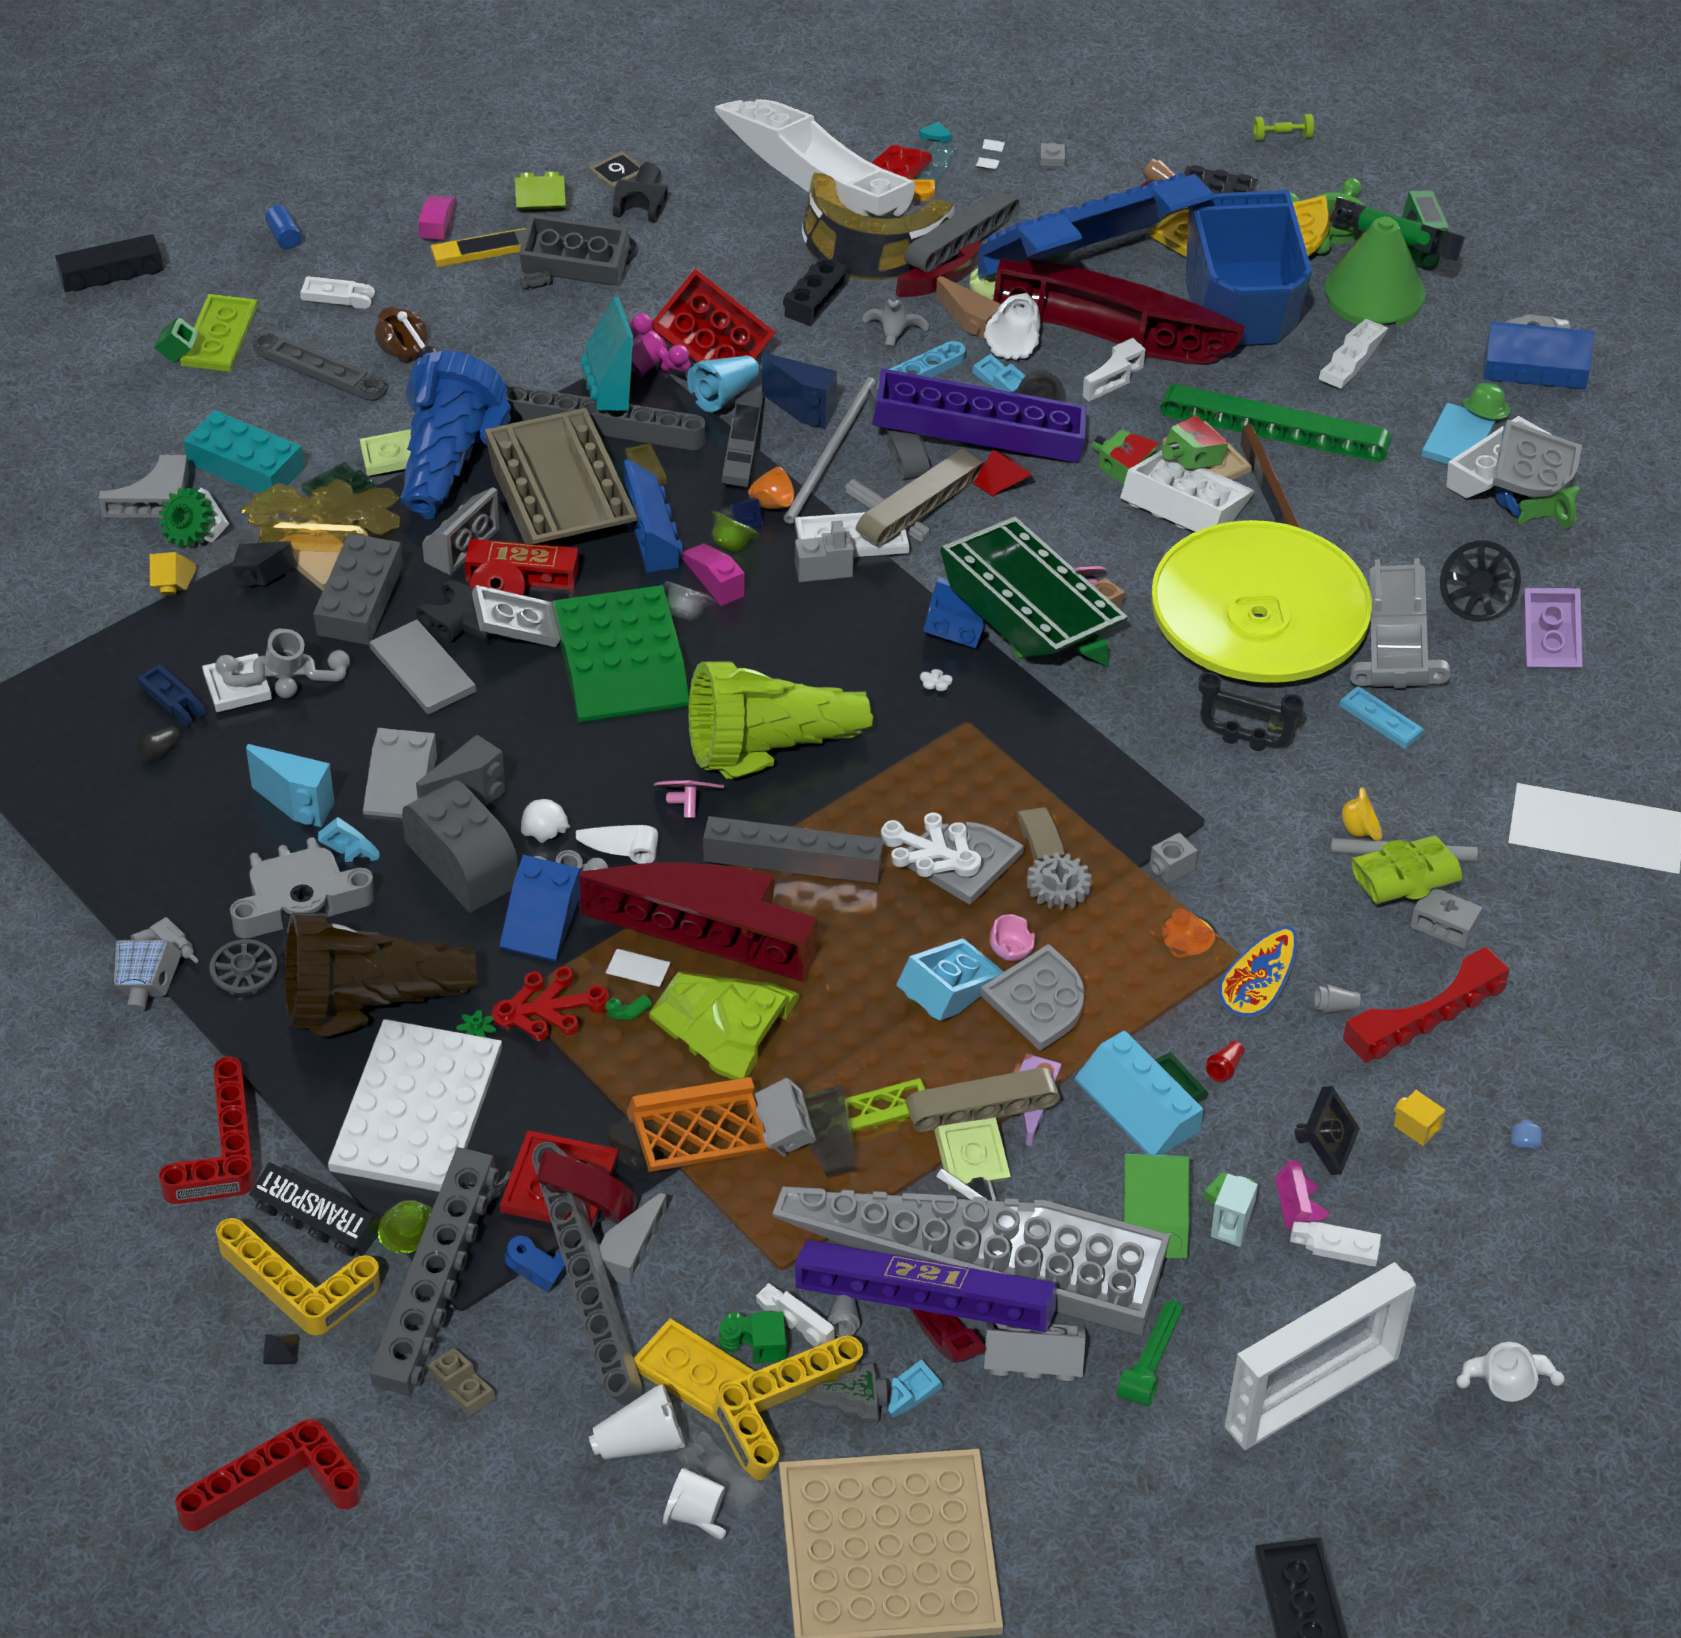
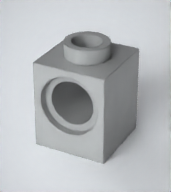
M1179 832L1152 847L1150 868L1156 876H1160L1168 884L1195 869L1198 850Z

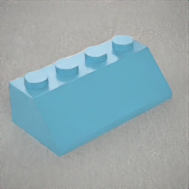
M1125 1030L1100 1044L1075 1076V1081L1147 1155H1162L1201 1131L1204 1109Z

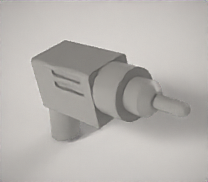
M167 917L149 929L130 935L131 940H168L181 951L180 958H190L195 963L199 962L193 955L192 944L186 939L185 934Z

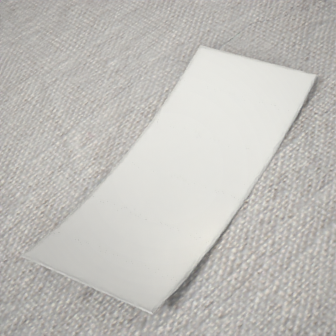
M985 139L982 149L1002 151L1005 142ZM979 157L976 166L996 169L999 160Z

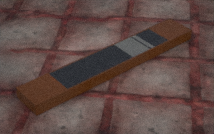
M1252 425L1243 426L1240 446L1248 463L1252 466L1253 474L1275 521L1300 528Z

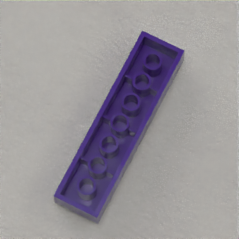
M881 368L875 396L872 425L1078 463L1085 439L1087 406Z

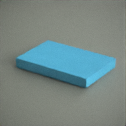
M1447 403L1422 450L1421 456L1448 464L1449 461L1489 436L1496 420L1480 417L1464 407Z

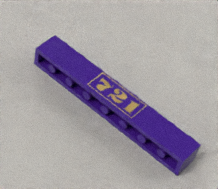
M806 1240L795 1261L796 1288L838 1296L847 1295L854 1299L1040 1332L1047 1331L1056 1310V1283L812 1240Z

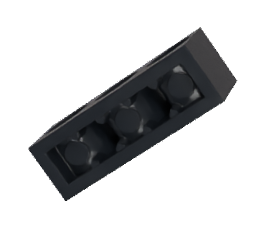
M821 256L815 264L810 266L804 277L799 278L796 286L784 296L785 317L811 327L847 286L848 265Z

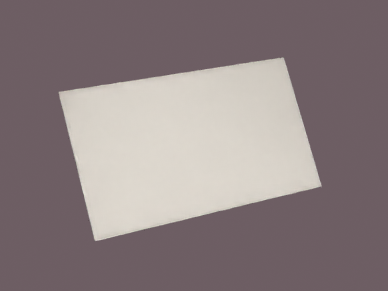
M616 949L606 973L660 987L671 962Z

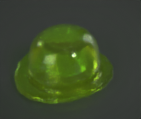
M711 512L712 517L715 519L711 536L713 541L720 547L728 551H739L749 539L759 538V533L756 530L734 521L719 512Z
M406 1200L393 1206L385 1212L380 1220L377 1232L380 1243L389 1251L396 1253L417 1251L432 1208L415 1200Z

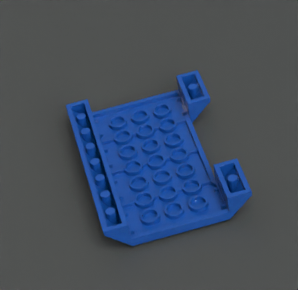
M1183 172L1165 180L1153 181L1143 187L1136 186L1120 194L1117 192L1100 200H1090L1077 207H1067L1054 214L1052 212L1031 221L1030 219L1021 221L1014 226L1006 228V230L996 233V235L987 237V243L979 246L978 277L982 279L997 274L1000 259L1026 263L1027 258L1041 261L1151 227L1161 222L1159 214L1163 216L1214 199V194L1195 174L1185 177Z

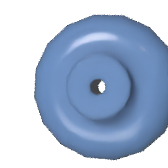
M1523 1120L1512 1127L1511 1143L1517 1146V1148H1539L1542 1145V1130L1539 1126L1533 1124L1532 1121Z

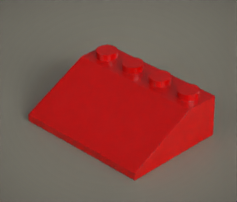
M696 268L652 321V329L672 346L684 345L688 349L689 359L694 363L740 356H750L755 360L776 333Z

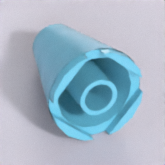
M750 356L699 361L688 370V389L691 394L695 393L698 398L695 402L704 411L714 412L720 410L758 378L759 365Z

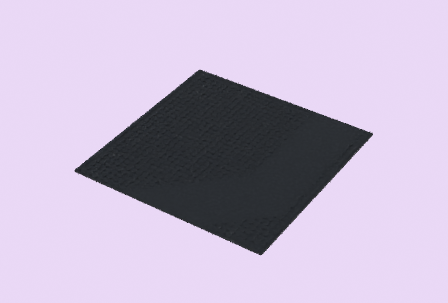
M655 365L642 377H639L631 370L629 404L701 416L705 420L704 447L698 450H687L603 435L599 436L624 490V460H631L656 475L659 486H664L666 502L664 503L670 505V522H675L677 538L675 539L681 541L683 551L706 544L732 557L744 572V597L720 606L681 556H679V568L646 572L632 522L535 543L538 545L578 548L579 570L575 589L565 590L525 586L523 596L550 602L663 585L684 661L689 696L693 673L700 662H732L737 669L755 670L772 679H781L810 687L843 689L842 692H866V697L870 703V712L873 715L872 726L862 731V734L852 738L823 739V743L796 744L792 747L772 748L765 751L774 758V765L772 767H766L760 771L738 778L726 779L718 770H705L697 764L693 755L689 733V706L578 722L560 642L556 647L499 635L498 639L490 645L464 631L451 642H448L427 630L475 683L476 692L431 714H427L370 649V645L317 636L313 613L323 591L295 567L266 585L240 587L232 569L233 562L188 585L186 590L176 591L175 595H168L0 683V813L117 940H131L130 935L149 929L165 917L185 934L186 939L192 944L193 955L199 962L195 963L190 958L185 959L184 957L179 959L167 995L224 1057L232 1056L240 1061L243 1078L328 1170L330 1157L383 1019L465 1034L466 1032H460L456 1029L458 1025L465 1023L462 1019L463 1014L472 1017L477 1010H481L482 1018L492 1016V1009L498 1002L511 1000L524 987V978L528 973L539 972L542 975L544 987L539 992H534L525 1002V1004L532 1003L555 980L554 973L556 969L566 966L572 970L574 981L570 986L565 987L555 998L583 994L591 986L600 985L607 989L610 999H620L622 1005H629L641 995H646L650 999L652 1007L632 1021L613 1020L607 1015V1010L601 1013H593L587 1006L556 1011L563 1016L574 1015L577 1018L579 1030L571 1036L564 1035L561 1029L536 1014L525 1016L531 1021L543 1020L546 1022L549 1035L542 1041L533 1040L529 1033L517 1026L504 1029L494 1021L489 1024L496 1028V1032L485 1033V1038L501 1040L502 1050L467 1149L493 1155L495 1167L499 1170L497 1183H499L502 1179L504 1180L507 1171H513L528 1130L616 1148L619 1151V1157L612 1177L627 1186L638 1197L684 1166L649 1172L634 1122L630 1123L627 1114L632 1096L733 1080L714 1072L709 1067V1061L702 1055L698 1054L695 1056L689 1051V1045L681 1038L674 1039L649 1018L650 1011L678 971L769 982L800 994V999L786 1020L777 1017L758 1046V1062L748 1076L752 1079L754 1085L752 1094L756 1106H758L755 1093L785 1078L791 1080L802 1090L924 1010L920 1004L908 998L905 992L896 985L910 956L964 938L989 960L996 963L1002 958L991 948L989 937L994 921L1001 915L1012 914L1024 918L1027 921L1028 931L1037 936L1149 863L1151 850L1154 845L1179 832L1187 838L1202 828L1205 820L981 634L976 648L924 632L925 620L933 593L887 555L853 557V577L799 582L795 566V540H798L795 520L791 524L784 520V516L790 506L782 509H765L753 503L748 494L750 487L757 479L779 466L755 447L748 487L721 483L731 426L716 413L707 412L700 408L695 402L698 399L658 365ZM584 378L558 391L559 393L590 397V390H587ZM510 420L509 424L517 423L518 421ZM481 438L478 444L474 443L469 461H464L460 476H455L447 499L444 498L443 503L432 519H424L421 514L413 512L400 502L405 485V472L317 517L321 523L343 541H345L347 534L351 533L396 541L401 544L403 567L372 640L418 620L415 611L422 603L439 606L448 604L449 601L442 593V586L449 580L458 581L470 586V581H466L465 562L449 575L424 562L422 542H424L428 535L436 531L443 521L448 520L461 505H464L473 496L492 487L497 489L500 529L488 540L525 543L493 472L488 446L482 442ZM786 472L793 486L795 500L802 485ZM811 493L797 517L836 515V513ZM492 583L491 587L498 588L501 584ZM278 628L293 630L303 638L305 644L303 654L309 655L314 659L316 670L334 671L328 664V657L333 651L342 650L350 658V665L346 669V676L339 682L314 681L306 675H295L292 679L297 684V691L291 698L285 699L278 696L275 691V684L279 678L267 676L266 680L271 691V700L220 712L215 710L202 668L204 665L215 663L222 655H231L234 658H239L257 653L258 657L266 656L269 635L274 629ZM162 665L201 701L205 707L206 715L201 718L198 717L187 705L183 708L190 714L192 723L184 726L177 720L174 714L168 712L139 687L136 678L155 666ZM938 669L943 672V675L951 676L952 683L944 691H939L936 687L934 689H927L923 686V681L920 679L921 673L928 672L931 674L932 670ZM378 728L435 733L437 759L434 768L476 735H479L503 752L505 791L498 799L490 802L486 808L508 833L515 848L518 868L523 855L531 857L541 856L548 861L556 862L558 854L565 850L577 852L582 858V864H587L593 858H601L607 863L608 868L637 865L638 863L632 861L629 856L602 852L583 844L576 839V831L610 826L647 825L658 831L656 856L652 863L712 864L774 875V904L817 917L816 958L804 982L581 915L580 899L574 911L557 962L500 949V941L512 891L469 913L407 845L404 836L403 818L363 814L372 748ZM248 744L330 763L335 803L322 827L294 821L252 788L246 752ZM690 780L724 785V788H696L695 818H684V803L669 804L666 801V795L668 792H685V788L654 787V783ZM548 799L562 807L570 828L566 829L565 833L558 832L555 837L541 843L535 837L525 836L521 833V820L523 812L529 803L534 800ZM1046 807L1059 834L1065 855L1070 854V860L1072 861L1077 858L1081 859L1080 866H1088V874L1092 876L1090 893L1085 895L1083 903L1076 900L1074 908L1069 906V904H1065L1064 910H1060L1059 906L1054 904L1049 909L1048 902L1045 901L1042 904H1038V896H1030V888H1027V876L1029 867H1033L1034 859L1029 841L1023 838L1017 816L1018 811ZM929 813H938L942 817V825L948 823L950 826L957 822L963 823L965 826L966 822L983 824L1002 832L1024 845L1023 854L971 905L925 877L919 876L910 868L895 866L892 863L891 853L895 848L903 847L907 849L910 845L905 843L897 847H888L883 844L882 865L878 884L705 862L703 853V837L708 816L882 838L881 829L886 822L891 820L900 822L905 831L921 836L927 832L924 817ZM338 817L355 828L377 848L379 859L371 861L366 856L355 857L353 862H345V853L341 854L319 842L318 832ZM315 838L321 848L331 851L340 872L355 868H366L373 875L374 901L366 907L327 917V923L346 926L355 931L377 932L389 937H407L409 942L445 943L447 947H474L477 984L470 991L458 996L424 997V1002H394L390 1005L367 1006L363 1009H358L368 1017V1026H359L351 1031L319 1038L309 1028H294L293 1025L288 1023L285 1001V961L277 955L284 929L246 938L268 945L275 952L278 961L275 979L273 982L270 981L266 986L258 989L257 993L230 994L229 991L213 983L209 966L213 955L222 946L232 941L245 939L236 936L233 931L230 908L235 901L253 896L250 881V871L252 869L250 855L258 853L262 861L279 857L278 848L281 845H286L290 853L308 849L307 840ZM241 944L232 946L228 950L235 956L241 953ZM247 944V953L255 954L260 946ZM616 949L671 962L660 987L607 974L606 971ZM266 951L256 962L269 960L271 956ZM223 953L216 960L218 963L231 964V960ZM272 966L257 968V970L269 973ZM215 969L218 977L231 971ZM563 975L560 978H566L568 975ZM236 976L224 981V983L232 985ZM251 976L255 984L263 980V978L258 976ZM243 978L238 987L249 986V984ZM534 980L531 982V984L537 983L538 981ZM569 1023V1024L565 1025V1027H570V1026H572L573 1024H572V1023ZM537 1029L535 1032H540L543 1029ZM746 1104L734 1106L730 1111L744 1120L750 1115ZM713 1110L704 1111L701 1117L717 1125L722 1115ZM683 1115L674 1116L671 1122L687 1130L692 1120ZM726 1118L720 1128L733 1135L741 1129V1126ZM654 1120L643 1121L645 1129L655 1135L659 1133L663 1126ZM697 1123L691 1131L692 1134L705 1141L712 1133ZM667 1128L661 1138L677 1146L682 1136ZM715 1134L710 1144L716 1146L725 1139ZM686 1139L680 1149L692 1155L698 1154L701 1147ZM657 1144L652 1150L655 1161L668 1159L671 1155V1152ZM329 1171L365 1211L373 1214L382 1224L381 1228L413 1261L439 1192ZM504 1193L491 1200L485 1214L479 1215L476 1223L478 1231L475 1241L473 1243L469 1242L466 1249V1265L463 1271L458 1270L455 1278L457 1282L455 1294L451 1300H447L456 1310L464 1311L519 1275L510 1269L504 1261V1253L509 1241L516 1236L528 1237L533 1241L536 1248L548 1255L559 1249L552 1223L500 1212V1203ZM599 1211L595 1224L605 1219L604 1211ZM457 1212L452 1216L460 1217L464 1215L465 1212ZM445 1240L442 1245L452 1244L455 1240ZM435 1268L431 1273H439L444 1268Z

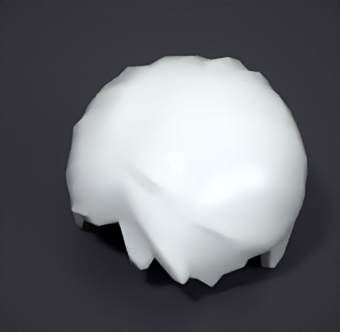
M534 800L529 803L523 812L521 833L525 836H533L541 843L555 837L558 832L565 833L566 829L570 828L562 807L552 800Z

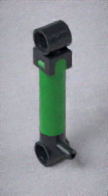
M1336 197L1330 222L1365 232L1376 219L1385 216L1390 217L1398 223L1407 246L1458 261L1465 236Z

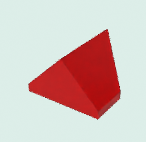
M993 449L977 475L974 485L990 496L995 497L1007 487L1031 476L1032 473L1027 467L1010 456Z

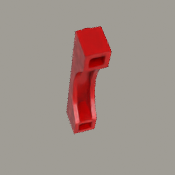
M1485 946L1463 958L1461 969L1455 980L1444 992L1420 1005L1403 1009H1368L1346 1021L1343 1040L1365 1064L1375 1058L1381 1059L1393 1048L1399 1045H1407L1415 1036L1421 1033L1427 1034L1439 1023L1445 1020L1451 1021L1461 1011L1469 1007L1475 1008L1483 999L1502 993L1507 986L1506 982L1510 969Z

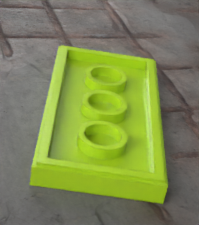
M208 294L194 326V329L199 333L192 349L181 357V366L231 372L258 308L257 300Z

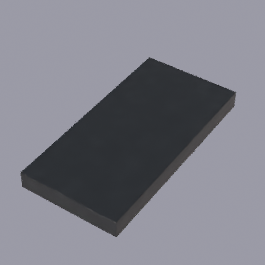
M1322 1537L1255 1545L1254 1552L1276 1638H1348Z

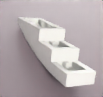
M1368 319L1362 321L1346 335L1344 344L1333 353L1331 362L1320 371L1319 380L1342 389L1378 347L1386 335L1388 327Z

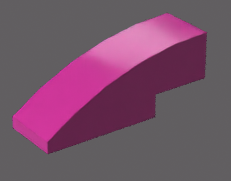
M431 195L426 199L418 221L420 238H445L446 231H449L456 200L455 197Z

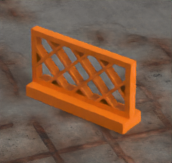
M751 1077L632 1096L627 1114L630 1123L634 1122L649 1172L768 1152L770 1148L763 1138L765 1130L755 1110L757 1106L752 1094L754 1085ZM746 1104L750 1115L744 1120L730 1112L732 1108ZM713 1110L722 1115L717 1125L701 1117L703 1112ZM683 1115L692 1120V1123L685 1130L671 1122L674 1116ZM726 1118L741 1126L736 1136L720 1128ZM654 1120L663 1126L659 1133L655 1135L645 1129L643 1121ZM696 1123L712 1132L706 1141L691 1133ZM667 1128L682 1136L677 1146L661 1138ZM746 1129L757 1136L759 1143L750 1145L739 1138ZM715 1134L731 1142L727 1149L720 1150L711 1145L710 1142ZM686 1139L701 1147L698 1154L690 1155L680 1149ZM656 1144L671 1152L668 1159L655 1161L652 1150Z

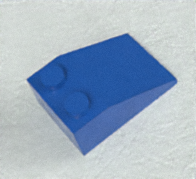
M523 855L513 882L500 941V949L557 962L580 897V868Z

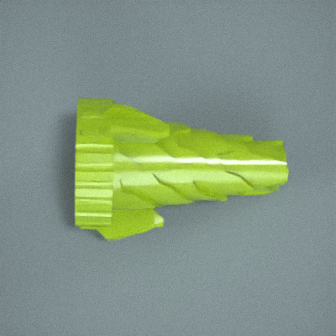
M700 662L693 673L689 696V733L693 755L699 767L705 770H718L726 779H733L760 771L766 767H772L774 765V758L765 752L772 748L792 747L796 744L823 743V739L858 736L862 734L863 730L872 726L873 715L870 712V703L866 697V692H842L843 689L810 687L781 679H772L755 670L737 669L732 662Z

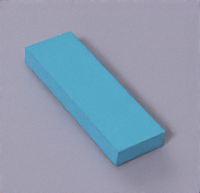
M1359 686L1340 700V707L1404 749L1408 748L1423 735L1424 729Z

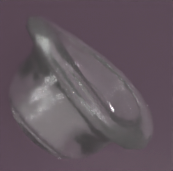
M669 581L663 583L664 587L669 590L667 602L670 613L678 618L695 620L702 614L706 606H712L716 603L715 599L706 594Z

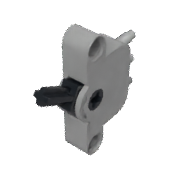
M315 838L307 840L308 849L290 853L286 845H281L278 848L279 857L262 861L258 853H252L250 855L252 866L250 881L253 896L235 901L230 908L233 931L240 938H252L284 929L277 951L278 957L283 958L284 961L287 928L292 913H324L327 919L329 916L366 907L375 899L371 871L366 868H355L340 872L331 851L321 848Z

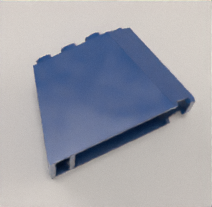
M1289 190L1214 194V199L1189 207L1185 282L1190 302L1244 325V332L1238 345L1278 343L1297 326L1312 275V268Z

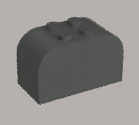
M453 780L403 807L402 817L405 842L469 913L512 891L513 882L518 871L517 856L513 843L500 822L462 782Z

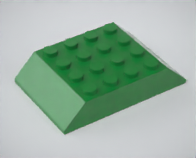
M663 585L550 601L560 636L559 642L578 722L689 706L684 661Z

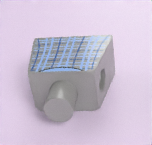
M117 940L114 984L126 996H129L127 1004L129 1009L144 1011L148 997H163L167 994L181 956V951L168 940Z

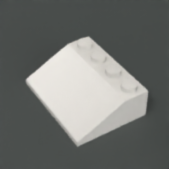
M1161 450L1128 469L1120 498L1128 501L1129 505L1135 508H1143L1150 511L1157 518H1166L1175 522L1174 524L1179 528L1190 529L1196 532L1216 524L1233 522L1253 496L1255 490L1205 468L1187 469L1175 459H1165Z

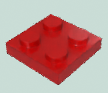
M891 145L879 157L874 159L872 164L912 180L932 162V156L930 152L920 151L919 149Z

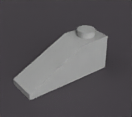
M659 1193L606 1232L601 1244L597 1243L609 1280L628 1286L632 1285L667 1213L666 1194Z

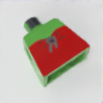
M1193 416L1169 430L1166 443L1162 447V454L1165 459H1175L1187 469L1217 466L1222 464L1229 443L1197 416Z
M1120 430L1110 440L1098 435L1093 441L1092 449L1100 453L1099 468L1124 485L1128 469L1158 453L1159 443Z

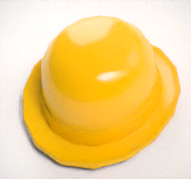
M1360 787L1359 796L1349 800L1342 808L1344 826L1349 834L1354 837L1371 836L1374 841H1380L1383 837L1381 826L1365 788Z

